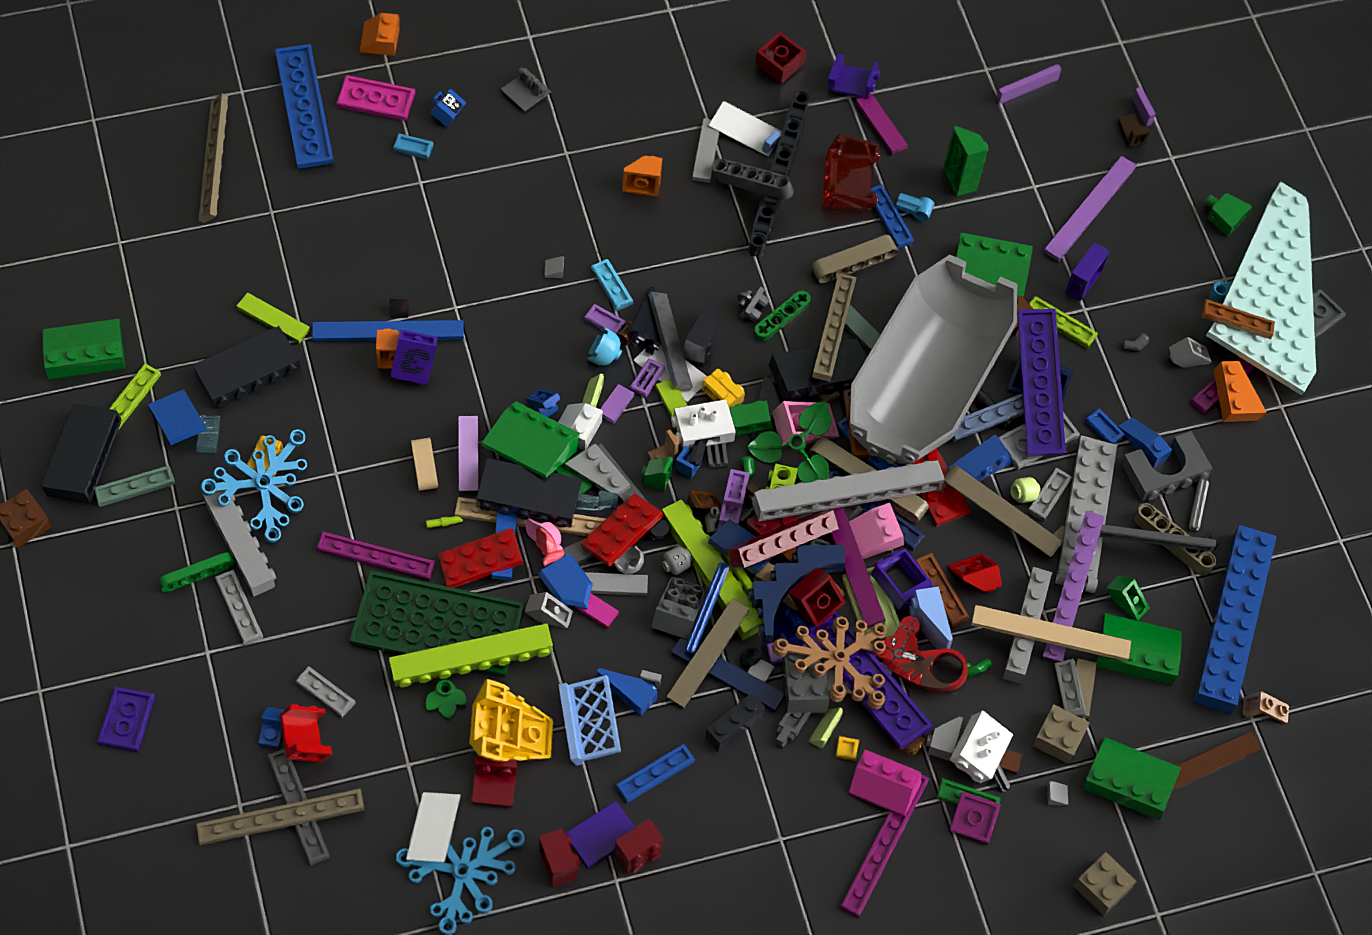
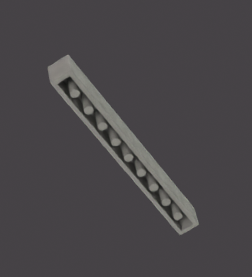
M938 460L924 461L914 465L907 464L902 467H889L879 471L871 470L861 474L853 473L849 476H836L827 480L819 479L809 483H797L786 487L779 486L769 490L761 489L754 493L752 504L758 522L937 491L942 489L945 478Z

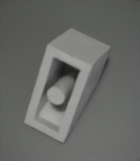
M1188 337L1169 347L1172 362L1183 368L1211 363L1207 347Z
M544 592L530 595L525 613L538 622L566 629L569 626L573 610L549 593Z
M957 717L935 728L933 735H928L926 746L929 747L927 754L951 761L950 758L956 747L963 720L962 717Z

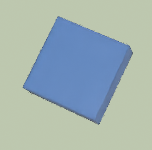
M777 130L765 140L762 147L764 153L767 154L778 143L781 134Z

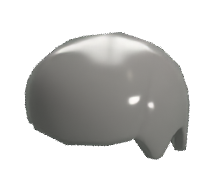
M636 546L634 548L630 547L614 562V565L624 574H633L639 571L644 564V554Z

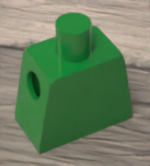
M1228 193L1224 194L1220 200L1210 195L1205 201V204L1211 207L1208 219L1227 237L1244 221L1252 207Z

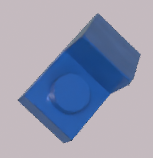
M542 388L526 398L527 402L537 412L546 417H549L558 410L556 402L561 399L557 392Z
M266 708L261 718L263 725L259 746L280 748L283 735L280 713L284 709Z

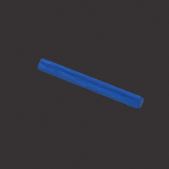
M720 562L717 566L686 643L685 651L690 654H694L697 650L729 570V566L725 563Z

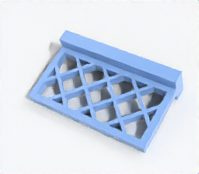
M605 675L570 685L567 683L559 684L570 758L573 763L578 766L584 764V761L621 752L608 676ZM604 682L605 688L601 694L593 691L596 684ZM584 688L587 690L581 700L575 697V689ZM590 693L598 697L592 706L585 703ZM601 700L608 704L604 713L596 709ZM582 705L590 709L584 718L578 715ZM593 712L601 715L595 725L588 721ZM605 718L611 722L607 732L599 728ZM586 723L593 727L587 737L581 733V729ZM597 730L604 734L598 744L591 740ZM610 737L614 740L615 747L606 749L602 745ZM588 742L596 746L592 753L585 755L584 748Z

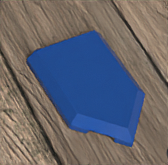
M571 554L565 555L538 573V576L552 595L566 606H577L581 609L588 608L593 583Z

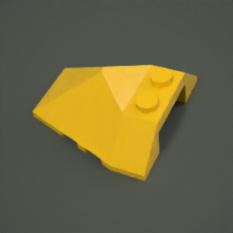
M489 679L485 680L472 705L469 743L478 755L494 761L551 758L553 720L536 707H530L521 696H515L506 685Z

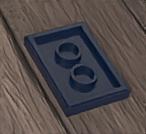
M729 519L709 539L708 544L729 557L727 553L728 548L756 536ZM774 556L745 567V569L756 576Z

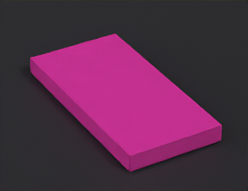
M346 75L337 100V107L407 121L415 96V89Z

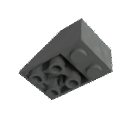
M671 577L656 608L652 628L688 640L709 588L684 581L681 578Z

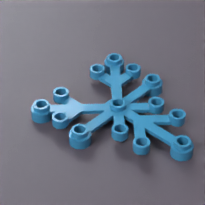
M299 429L293 430L289 435V443L278 457L275 451L276 439L271 435L265 437L263 445L267 448L270 465L266 472L263 451L256 450L252 454V460L256 463V472L240 460L238 451L234 449L228 450L223 457L224 463L228 466H235L251 479L237 481L227 474L224 468L218 467L214 470L213 477L224 482L216 483L213 479H205L200 486L201 492L206 496H211L215 491L226 490L217 500L221 507H226L237 489L255 487L261 493L263 508L250 521L249 525L252 530H258L265 519L267 528L264 532L265 540L269 543L277 542L281 537V531L274 525V519L279 527H285L289 523V517L281 514L271 506L269 492L285 503L288 511L291 513L300 512L303 508V501L297 496L289 497L275 486L279 484L292 486L296 481L294 474L288 473L285 476H272L276 471L296 469L302 472L306 469L307 462L304 459L284 462L295 446L303 444L305 441L304 432ZM293 437H298L299 442H295ZM267 439L272 441L271 445L267 444ZM255 454H260L261 459H257ZM229 456L234 458L233 462L228 460ZM299 462L304 465L303 468L298 467ZM221 471L223 476H218L216 472ZM291 477L293 482H288L286 478ZM259 480H264L266 485H261ZM205 486H210L211 491H206ZM221 498H226L227 503L221 502ZM295 503L297 505V509H293L291 507V504ZM280 518H284L286 523H281ZM257 521L259 526L255 527L252 522ZM273 533L275 538H270L268 534Z
M489 827L483 828L478 855L472 861H470L471 853L476 848V842L473 838H466L464 840L461 860L449 843L446 855L452 864L420 860L402 862L401 859L407 857L409 849L398 851L396 855L398 865L401 867H408L410 865L421 867L412 870L409 874L410 881L414 884L419 883L423 876L433 870L451 873L456 879L452 896L441 903H435L431 906V915L435 918L441 917L443 911L448 909L446 917L441 919L439 923V930L443 935H452L456 931V922L454 920L456 911H458L460 921L463 924H469L472 921V913L466 909L460 899L464 883L476 900V910L481 914H487L491 911V898L482 895L472 878L483 880L487 885L492 886L497 883V874L493 871L483 872L474 869L479 866L503 870L506 875L513 874L515 872V864L512 861L504 862L493 858L510 848H519L523 845L524 835L520 830H512L508 834V840L487 851L494 833ZM490 832L491 836L485 837L483 834ZM518 838L520 841L513 843L512 839ZM472 842L473 846L469 848L466 846V843ZM511 865L513 869L508 871L505 867ZM461 869L466 871L464 875H460L458 872ZM418 874L419 878L413 879L412 875ZM489 876L495 877L493 881H489L487 878ZM485 903L488 905V907L486 909H482L480 905ZM435 908L441 909L440 913H434L433 910ZM468 914L470 918L464 920L462 916ZM446 925H450L452 928L451 930L446 931L444 927Z

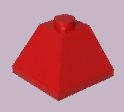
M983 553L947 565L948 569L961 579L984 592H991L996 590L997 587L1002 586L998 564Z

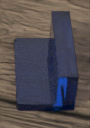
M786 604L779 607V617L774 620L773 635L777 639L787 640L788 644L804 645L805 643L797 638L795 633L799 626H805L808 628V635L810 636L811 629Z

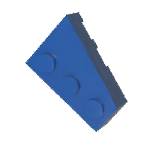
M993 435L954 464L980 482L1012 464L1008 450L998 437Z

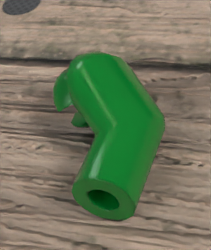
M744 456L741 458L742 466H744L743 472L750 473V478L755 473L754 460L750 456Z
M984 659L974 666L967 663V676L970 677L991 668V661Z

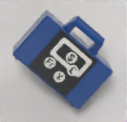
M451 89L445 95L441 94L442 92H437L431 99V103H434L435 107L430 113L445 126L454 120L455 116L466 104Z

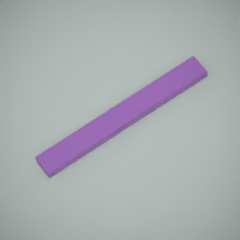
M1121 156L1047 245L1044 253L1059 262L1135 170L1136 164Z

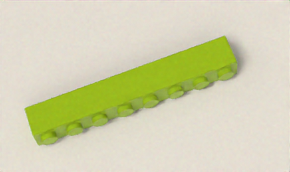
M681 499L662 509L663 517L661 519L668 523L669 531L678 545L682 548L685 547L690 552L692 557L691 564L707 588H709L718 564L725 562L721 552L708 544L711 537L704 533L698 519L695 520L690 506L688 504L685 505ZM729 566L716 601L723 612L732 599L749 608L748 614L736 630L741 639L745 640L759 632L761 618L757 617L756 608H752V601L748 600V596L743 591L742 583L735 579L733 570Z
M547 623L394 656L389 659L395 686L407 687L414 682L426 683L431 681L432 678L439 677L444 679L455 673L467 674L471 670L478 668L479 670H485L496 664L504 666L509 664L510 661H526L533 656L545 657L553 652V644Z

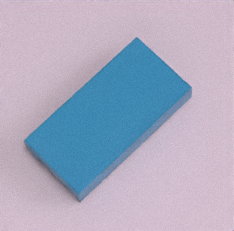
M398 134L393 151L428 160L433 148V142Z

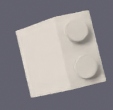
M587 403L570 404L566 407L558 423L580 433L577 448L585 451L602 423L603 411Z

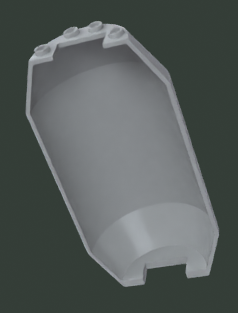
M948 255L914 278L851 384V434L867 449L870 455L885 459L890 464H910L952 439L1016 326L1017 283L1003 277L999 278L996 286L965 273L966 261L952 255Z

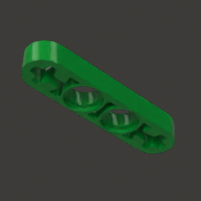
M806 291L795 293L755 326V338L759 341L770 339L807 309L811 299L809 293ZM789 307L792 308L794 312L792 314L785 313L784 309ZM778 318L781 323L773 324L771 319ZM766 329V334H765V333H761V334L759 333L760 330H761V331H764V330Z
M222 553L166 574L158 580V583L163 592L172 591L233 567L235 561L231 553Z

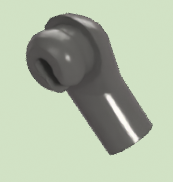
M1141 333L1135 341L1124 340L1123 349L1142 350L1149 342L1148 335Z
M718 507L710 508L705 517L706 532L709 536H713L716 533L715 525L721 515Z

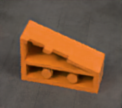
M1239 361L1221 362L1214 369L1223 422L1258 421L1267 413Z

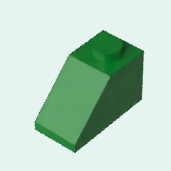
M673 458L651 459L648 466L644 465L641 473L643 485L664 492L671 477Z
M1118 575L1107 586L1106 589L1113 602L1134 620L1138 621L1150 609L1135 579Z

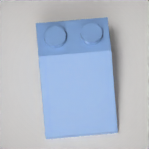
M939 587L916 590L914 597L911 598L909 615L919 620L920 631L936 649L950 648L953 639Z

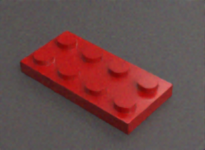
M937 448L914 463H910L914 465L924 461L938 460L944 477L949 471ZM944 482L941 490L919 494L920 498L928 503L929 509L927 511L936 527L971 513V509L964 496L946 482Z
M634 493L581 542L582 548L610 567L663 517V513Z
M512 528L438 554L447 587L452 588L492 575V572L504 571L523 564Z

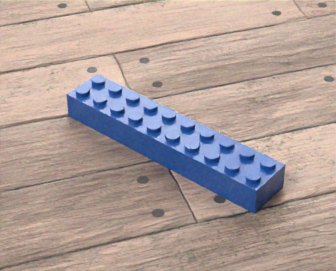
M1242 525L1238 526L1233 535L1193 700L1194 703L1229 714L1233 713L1238 704L1277 537L1275 535Z

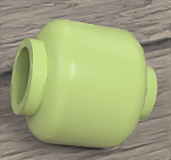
M1032 477L1016 479L1011 486V495L1019 503L1032 502L1039 496L1040 485Z

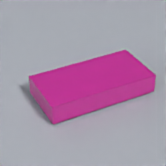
M591 593L587 609L575 606L577 610L607 629L619 614L618 610Z

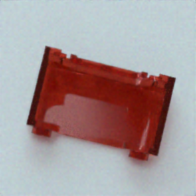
M841 133L837 135L828 148L825 157L823 208L830 210H852L876 207L878 196H876V192L871 191L872 168L875 162L879 161L881 154L879 152V144Z

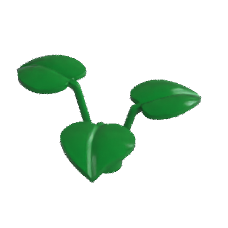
M818 402L807 407L799 418L800 426L803 429H807V431L801 434H793L789 438V442H786L783 446H781V437L772 431L760 434L748 445L751 453L757 459L766 463L779 461L782 457L781 449L791 446L794 451H801L806 461L800 463L797 471L798 477L803 483L819 479H829V465L825 458L816 454L809 459L804 451L806 446L804 436L808 435L810 431L814 435H822L830 429L831 415L827 402Z

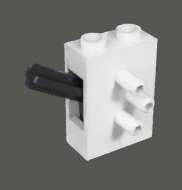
M727 400L675 408L674 416H671L672 426L677 429L676 435L682 450L685 446L693 449L689 463L694 465V467L700 465L706 446L734 441L736 431Z
M981 711L971 716L950 760L956 764L957 768L969 774L974 781L983 783L993 777L1000 792L1010 789V784L999 762L1013 734L984 711Z

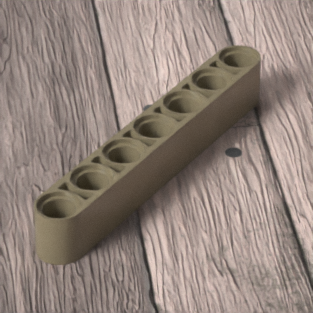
M819 437L809 450L810 457L816 454L821 455L827 461L829 470L834 468L843 476L876 470L825 437ZM915 494L880 500L883 504L890 503L894 511L914 523H918L929 509L928 503Z
M955 464L944 477V482L1052 558L1062 544V541Z

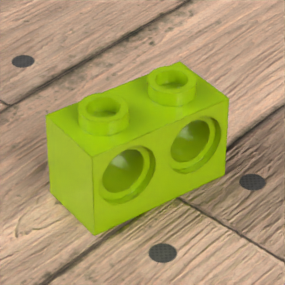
M775 464L774 471L770 470L768 481L771 484L770 487L766 486V490L779 486L795 485L798 469Z

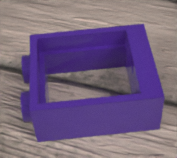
M1093 243L1073 270L1065 292L1081 301L1102 273L1110 252L1103 246Z
M906 548L899 552L897 550L892 552L886 560L883 558L878 560L871 572L872 577L898 610L911 603V598L914 597L916 590L932 588L934 585ZM898 563L916 585L903 594L885 572Z

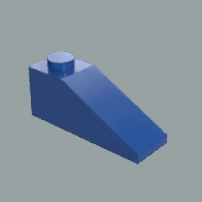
M1133 417L1118 426L1125 434L1124 437L1136 451L1142 449L1153 469L1168 460L1172 449L1160 435Z
M601 668L597 670L596 678L607 675L610 691L638 715L642 716L657 700V689L651 683L647 684L642 679Z

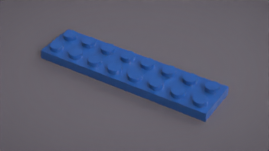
M311 44L275 49L298 169L333 164L334 160Z

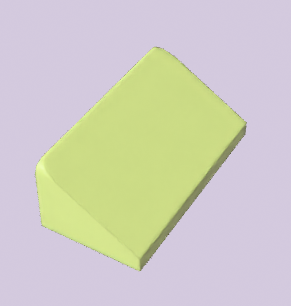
M600 373L589 381L582 403H587L593 407L597 406L604 382L603 374Z
M842 708L829 709L825 713L811 736L810 743L819 748L824 747L842 716Z

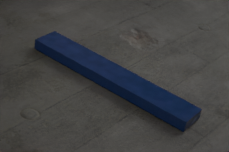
M834 468L829 473L830 479L836 476L844 477ZM879 501L858 505L863 508L861 514H864L883 504ZM894 513L904 537V545L913 551L924 539L925 535Z
M680 638L671 654L689 664L696 652L694 654L686 652L685 646L688 640ZM718 657L707 674L746 697L753 693L766 708L773 712L777 710L785 697V694L720 657Z

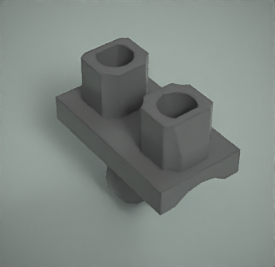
M760 286L752 296H750V290L739 292L737 295V299L740 301L738 305L740 307L746 306L738 318L741 320L748 318L755 322L760 317L761 312L754 308V306L757 305L763 309L768 304L770 299L763 294L765 289Z

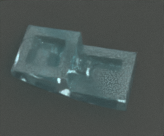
M201 415L200 418L205 424L206 430L199 433L196 446L197 452L217 453L220 416Z
M599 490L598 497L579 494L577 509L604 510L615 507L618 504V494Z

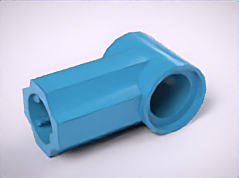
M903 193L899 195L896 209L911 213L920 221H927L934 207V202L927 197L918 199Z
M1222 281L1216 282L1209 294V300L1222 304L1233 281L1226 283Z

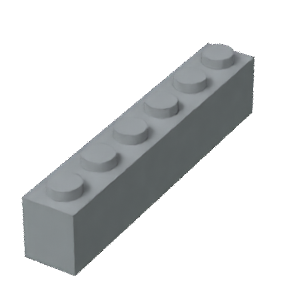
M226 490L215 491L211 496L203 494L204 502L253 597L274 588L276 575L272 568L268 569L266 565L268 560L264 552H259L258 548L260 545L255 536L252 537L249 533L252 531L248 521H243V512L240 506H235L233 502L235 501L234 495L230 498V503L226 507H221L217 500ZM222 497L221 502L227 503V499Z
M1033 567L1019 615L1040 620L1052 572ZM1013 636L1002 679L1022 684L1035 640Z

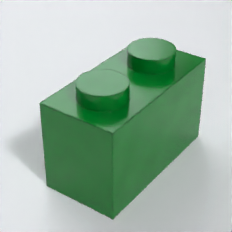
M758 400L751 404H738L730 407V414L736 431L735 436L772 429L767 400Z

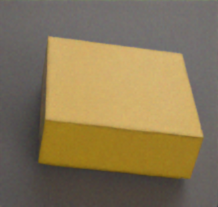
M839 736L836 757L855 761L859 740Z

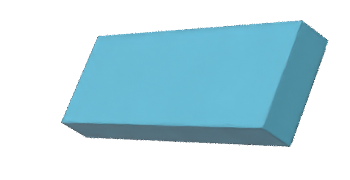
M608 259L591 266V270L616 311L633 305L631 296Z

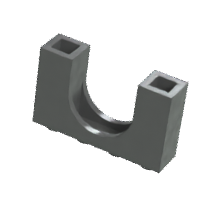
M1192 431L1175 436L1171 444L1181 464V471L1177 474L1164 475L1154 470L1142 449L1124 455L1121 465L1141 501L1153 500L1160 494H1169L1179 487L1186 488L1193 482L1209 478L1212 466Z

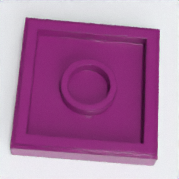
M962 791L949 831L989 844L1001 804Z

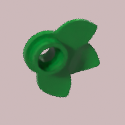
M449 680L439 681L435 686V691L429 693L426 699L428 711L438 709L441 715L447 719L455 714L456 705L466 704L464 692L456 689ZM447 688L449 691L443 693L442 689Z

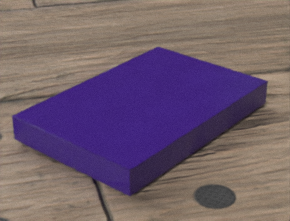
M115 686L97 741L98 745L138 752L155 700V694Z
M615 801L565 834H569L572 847L586 867L590 868L613 853L615 840L634 829L635 826Z

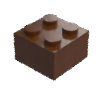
M28 489L0 504V525L16 548L51 528L48 517Z

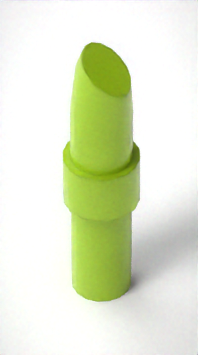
M459 516L440 517L439 519L426 520V527H445L461 523L463 520Z

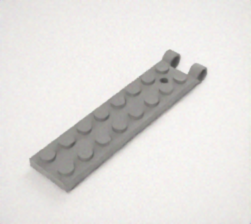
M1082 435L1079 438L1056 584L1064 586L1085 512L1089 511L1105 516L1103 525H1105L1117 445ZM1103 537L1098 538L1083 591L1094 594L1098 583L1097 574Z

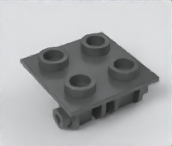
M522 67L518 71L519 76L504 86L501 91L523 111H526L550 94L551 91L538 78L532 75L528 69Z

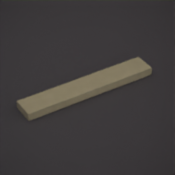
M733 599L730 601L667 695L669 700L682 708L686 707L748 614L749 608Z

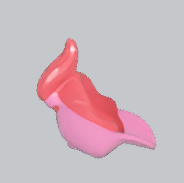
M528 518L526 521V531L530 538L536 542V546L541 549L542 554L546 556L543 560V565L546 566L562 558L564 550L560 545V531L551 522L537 523Z

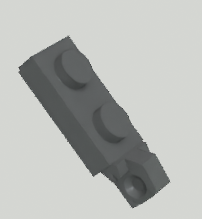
M786 712L779 723L777 730L779 736L776 739V745L783 748L789 739L793 741L811 713L787 714Z

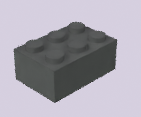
M787 652L783 657L782 668L787 714L806 712L827 713L829 692L826 672L822 677H818L813 673L815 665L817 663H824L825 659L816 661L807 667L803 673H798L794 670L795 662L798 659L804 660L809 656Z

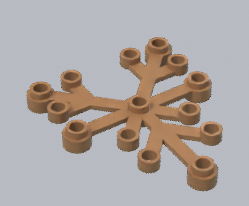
M837 617L831 626L833 632L836 633V647L827 639L828 633L825 630L820 629L817 631L815 640L821 643L827 651L822 650L808 635L809 630L805 626H799L795 634L808 647L788 644V641L785 639H778L774 642L772 652L778 657H784L787 652L809 656L804 660L798 659L795 662L794 670L798 673H803L807 667L820 659H826L827 661L815 665L813 673L816 676L822 677L826 671L835 667L834 685L829 690L831 700L840 702L846 695V689L843 686L844 668L854 679L853 692L851 693L853 700L861 701L866 693L869 696L867 703L871 708L880 709L884 704V694L880 691H875L870 685L880 688L885 678L881 674H875L873 677L861 675L849 663V656L860 649L873 651L876 654L884 652L886 645L882 640L887 635L884 625H874L870 633L864 636L867 624L862 620L857 621L854 626V631L856 632L855 643L844 649V639L849 623L845 617Z

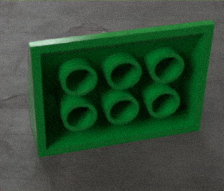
M961 233L956 257L966 261L965 273L995 286L999 278L1003 277L1017 283V299L1018 296L1024 298L1033 246Z
M120 319L43 329V356L48 380L125 369Z
M514 402L503 412L482 441L481 446L547 478L577 452L580 433L521 403Z
M1105 613L1101 634L1131 641L1128 661L1097 655L1096 667L1173 685L1179 671L1182 631Z
M1105 737L1086 779L1084 790L1161 820L1181 767Z

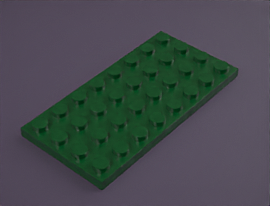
M370 570L351 634L350 644L404 655L515 631L519 629L525 603ZM496 664L485 670H479L478 668L474 669V671L506 677L509 664L504 666Z

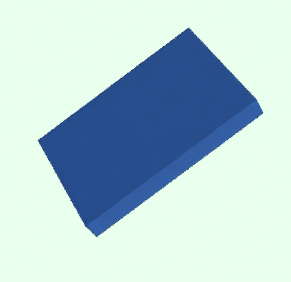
M184 389L148 404L170 445L206 430L205 424Z

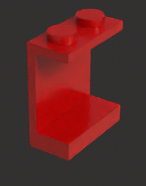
M292 704L280 713L286 759L322 762L332 755L330 746H321L317 719L326 713L325 709H319L315 706L301 707L298 704Z

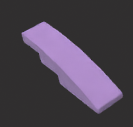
M459 416V491H478V416Z

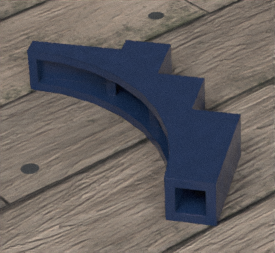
M798 545L795 553H792V563H775L773 571H770V581H753L751 589H748V600L752 601V608H757V617L761 618L759 636H762L763 644H771L775 614L793 587L817 567L826 573L843 571L845 565L844 545Z

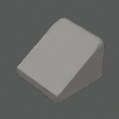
M564 256L545 260V278H563Z
M1049 781L1047 785L1048 805L1068 806V786Z

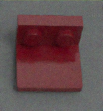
M476 756L472 803L512 807L517 760L494 761Z

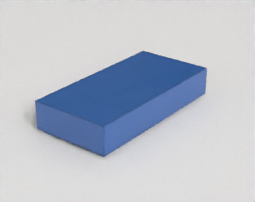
M1100 408L1085 419V422L1104 442L1116 444L1125 436Z

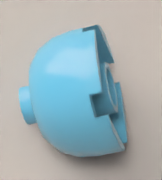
M603 327L601 331L604 333L602 336L597 335L589 351V354H592V356L587 357V360L597 365H608L614 359L618 360L622 353V350L619 349L621 343L617 334Z

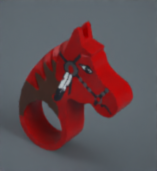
M913 616L904 617L895 634L886 640H882L886 645L882 654H876L871 651L877 659L882 660L898 677L924 690L932 692L954 691L960 688L967 679V663L960 652L950 648L928 651L918 650L916 637L920 633V623ZM953 657L962 664L963 673L957 681L946 684L936 680L930 669H932L938 659Z

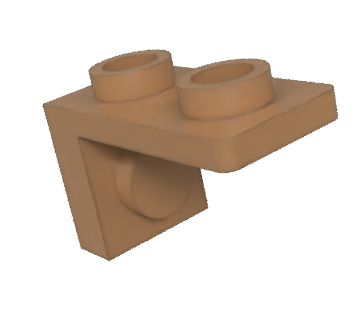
M670 429L667 430L665 445L649 451L648 458L651 460L671 457L673 458L672 464L675 463L677 454H679L678 445L680 444L677 435H673Z
M1260 691L1243 697L1242 715L1252 717L1263 713L1285 724L1288 723L1289 705Z

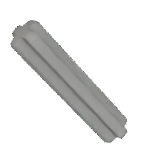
M1204 479L1200 480L1197 484L1189 529L1198 531L1200 528L1209 482Z

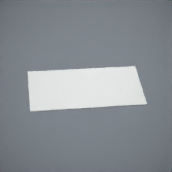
M724 101L709 126L768 157L774 147L767 154L764 153L762 147L765 140L776 130L780 134L782 133V131Z
M662 344L658 351L654 349L653 355L646 353L645 348L633 360L643 367L648 358L665 366V370L658 380L663 382L671 379ZM686 361L693 388L690 391L680 390L684 400L688 402L702 388V382L707 376ZM650 365V366H649V368H648V370H647L648 372L651 370V368L653 367V365Z
M423 792L406 860L445 862L459 804V794Z

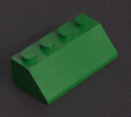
M955 126L952 130L943 170L955 194L961 196L977 191L989 148L981 135Z

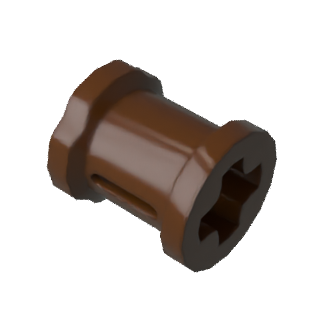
M626 321L625 327L616 333L620 343L623 345H629L634 334L630 331L632 321Z

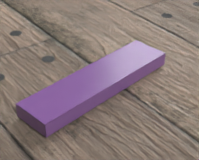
M1054 65L1000 88L996 98L999 104L1058 80L1061 72L1060 66Z

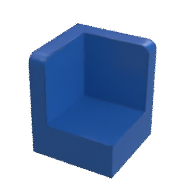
M685 446L676 459L675 471L692 479L701 463L695 467L689 463L691 455L688 454L689 447Z

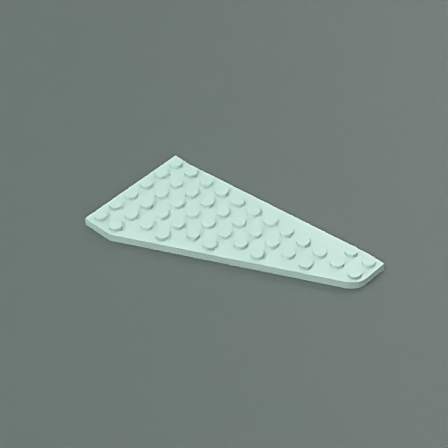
M1280 182L1266 206L1262 219L1223 302V305L1275 321L1273 337L1267 339L1218 322L1213 323L1206 336L1302 395L1316 373L1309 206L1303 195Z

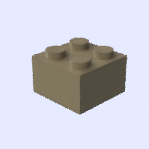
M1053 704L1033 746L1070 764L1090 722Z
M1105 852L1078 878L1074 887L1102 915H1105L1132 889L1136 880Z

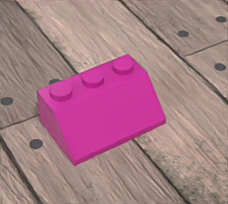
M865 750L856 767L849 794L905 817L922 783L921 772Z

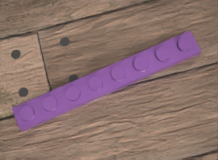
M1089 511L1085 512L1053 623L1069 627L1073 626L1105 516ZM1046 643L1042 658L1061 662L1066 647Z

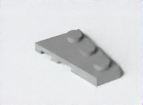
M596 444L565 463V468L578 473L584 480L587 479L596 484L597 488L614 498L630 489V483Z

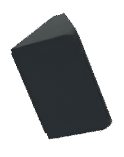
M390 296L391 318L409 317V297Z

